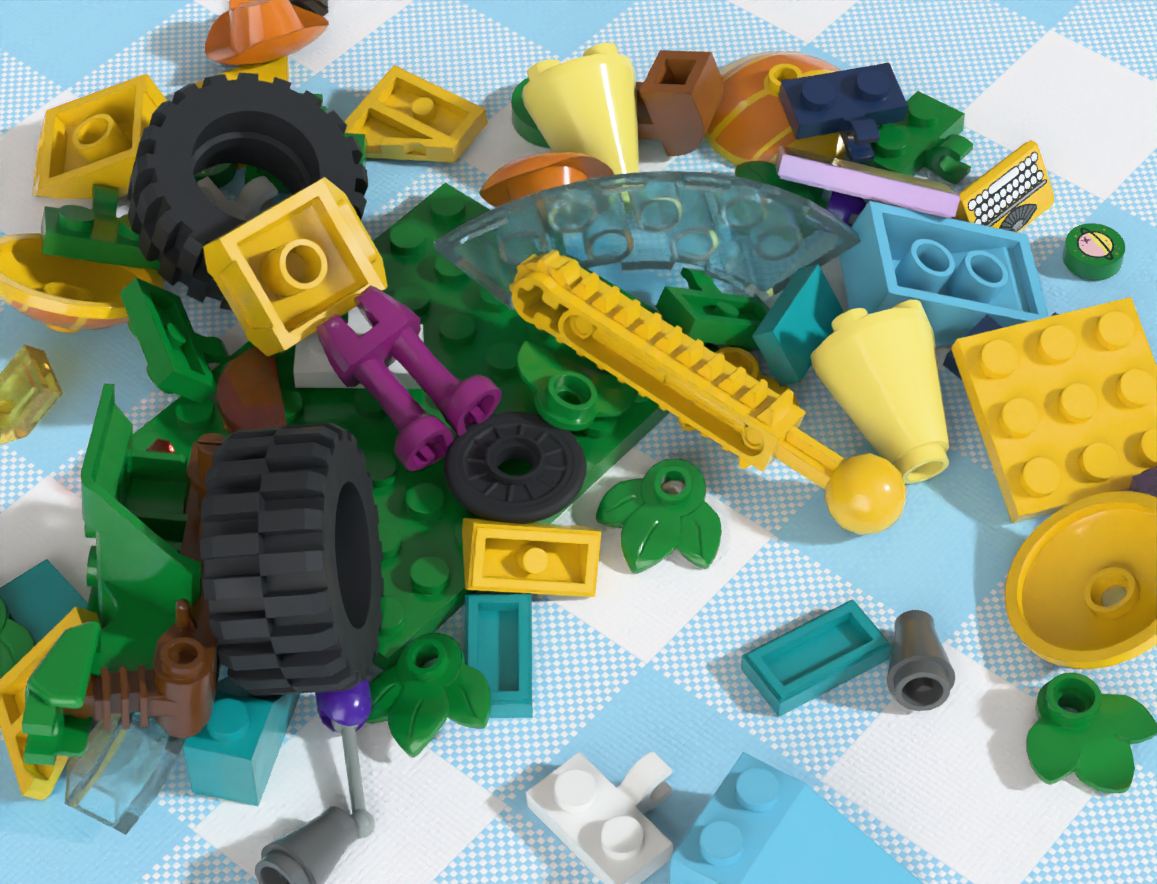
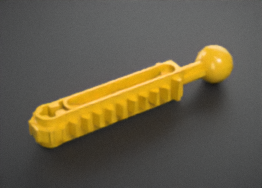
M552 249L550 252L539 256L533 254L516 267L518 272L515 275L514 282L509 285V291L512 292L513 306L518 315L525 321L534 324L537 329H543L556 337V341L560 344L563 342L576 350V354L580 357L585 356L596 363L597 368L600 370L605 369L613 374L620 383L623 384L625 382L636 389L640 396H646L656 402L663 411L668 410L676 415L683 424L688 423L696 428L703 437H709L719 443L726 452L731 451L739 456V467L743 470L752 465L763 472L775 459H778L824 489V499L830 516L843 529L861 536L880 533L892 527L901 517L907 496V488L901 472L889 460L872 453L854 455L845 459L799 430L798 428L806 411L793 404V391L790 389L779 395L768 388L766 380L761 379L757 381L746 374V369L743 367H735L726 361L725 356L720 352L715 354L703 346L701 340H693L682 333L681 327H673L661 319L659 313H651L640 306V301L629 299L620 293V288L615 285L613 287L601 281L599 275L595 272L591 274L581 268L578 261L564 255H559L558 250Z

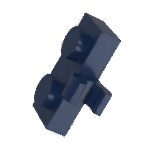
M890 63L781 81L778 94L796 140L839 132L847 157L850 162L854 163L874 160L875 155L870 143L877 142L880 139L877 125L904 121L908 108Z

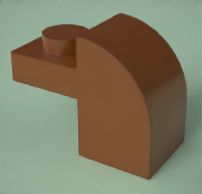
M659 51L645 81L636 82L638 139L661 140L667 156L685 155L699 147L724 95V83L712 52Z

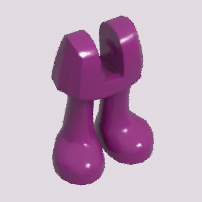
M370 285L354 298L361 314L372 327L368 332L359 338L340 316L333 314L316 327L317 335L330 365L345 386L356 387L361 383L394 423L399 432L394 445V452L398 460L409 471L420 470L445 457L449 445L454 439L446 425L437 417L427 413L388 368L397 360L436 405L445 421L459 437L467 432L466 427L471 423L476 422L479 424L490 417L499 404L502 393L492 380L485 376L477 374L460 381L452 375L420 339V318L401 302L377 287Z

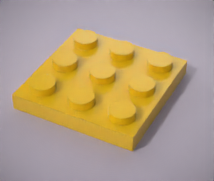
M1132 297L959 338L952 345L951 349L1012 524L1053 514L1063 507L1091 495L1112 491L1137 492L1157 487V365Z

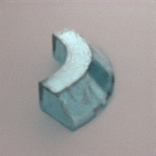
M654 171L624 173L580 180L539 191L503 204L465 222L435 240L434 245L438 253L513 310L515 308L511 297L512 292L509 291V285L514 282L515 275L518 272L516 267L533 254L539 256L550 252L552 249L558 250L559 255H564L578 261V264L583 269L619 262L622 271L645 269L671 270L675 262L704 267L707 277L731 284L750 296L758 297L765 302L783 291L799 268L819 264L821 267L861 241L858 233L835 214L804 197L779 187L741 177L706 172Z

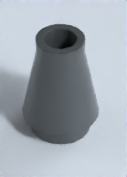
M910 610L899 615L894 622L895 637L887 675V686L903 707L914 711H927L939 707L948 699L950 690L955 683V672L937 635L933 617L921 610Z
M329 806L319 816L269 843L262 849L261 860L255 866V875L259 884H325L348 846L357 839L358 828L356 823L343 809Z

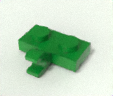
M917 91L906 101L908 108L904 121L882 124L877 127L880 139L877 142L870 143L875 155L874 160L858 163L913 177L923 167H926L937 173L943 180L952 184H958L971 172V166L960 162L973 150V144L967 138L959 135L963 131L965 113Z
M93 184L91 210L79 205H64L60 208L44 206L41 222L42 254L139 269H154L156 271L159 270L160 266L158 259L153 262L145 259L137 246L140 234H136L131 230L128 214L120 218L116 217L118 188Z
M685 267L682 268L680 274L688 282L689 289L664 287L655 307L673 327H681L682 333L695 341L697 339L701 340L703 346H706L707 343L722 344L741 348L748 352L758 348L752 335L770 311V308L760 298L722 293L714 284L709 272Z
M137 277L133 279L119 294L129 316V329L139 341L147 361L146 371L150 380L164 393H175L201 404L218 389L208 364L219 363L223 366L231 360L224 342L217 337H206L194 332L180 296Z

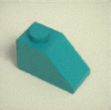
M228 676L218 681L209 722L198 734L186 738L183 744L192 792L259 806L301 693L256 696L240 688Z

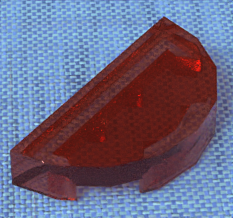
M257 347L250 348L230 361L220 376L217 390L218 409L226 429L231 434L243 429L287 426L274 354L266 356Z

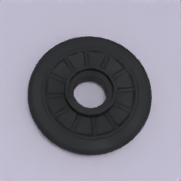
M527 412L497 413L490 415L482 423H471L466 427V433L460 437L457 435L454 438V441L449 445L444 459L443 468L446 484L452 496L460 505L480 518L515 524L541 521L566 508L582 489L587 468L583 449L570 431L556 428L546 422L541 415ZM509 459H521L528 462L532 468L523 475L513 476L501 472L498 466Z

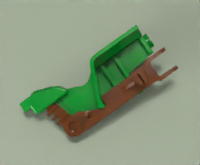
M104 383L81 469L82 519L85 522V537L96 539V546H91L87 562L86 583L87 586L91 587L86 610L97 613L100 624L97 621H90L65 630L28 678L25 688L26 706L22 720V733L28 734L24 750V763L54 766L57 755L83 756L86 751L93 717H95V721L103 720L104 730H111V714L121 713L122 729H129V713L140 712L141 728L148 727V717L154 716L159 726L167 734L176 738H189L198 734L209 722L212 715L221 661L217 654L218 643L216 637L212 636L208 617L210 611L208 600L204 599L202 579L205 578L204 560L201 559L200 538H203L201 508L202 500L206 499L207 489L204 483L207 470L213 466L212 456L225 438L215 433L205 434L198 438L197 442H194L192 446L188 469L187 458L182 454L133 450V424L115 404L114 384Z

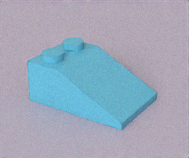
M869 201L837 247L849 310L864 308L868 314L891 309L907 300H918L921 302L933 329L936 347L953 345L957 339L963 338L986 315L990 316L1003 328L1049 317L1029 238L1026 234Z
M742 752L670 859L669 884H923L806 783L745 752Z

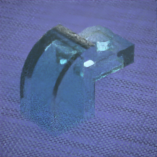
M140 712L129 713V729H122L121 713L111 714V730H104L103 720H99V723L89 734L84 755L81 757H71L67 766L64 804L125 835L162 789L175 766L186 739L176 738L167 734L159 726L154 716L148 717V727L141 728Z

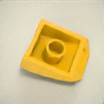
M147 73L46 110L36 150L32 196L55 199H92L93 184L118 188V197L128 195L129 182L143 130L149 126L151 116L162 102L167 101Z
M326 177L203 246L207 272L214 278L244 329L246 338L266 356L285 351L316 332V327L331 315L337 314L342 316L357 307L354 298L370 285L377 287L381 291L388 287L383 258L346 194Z

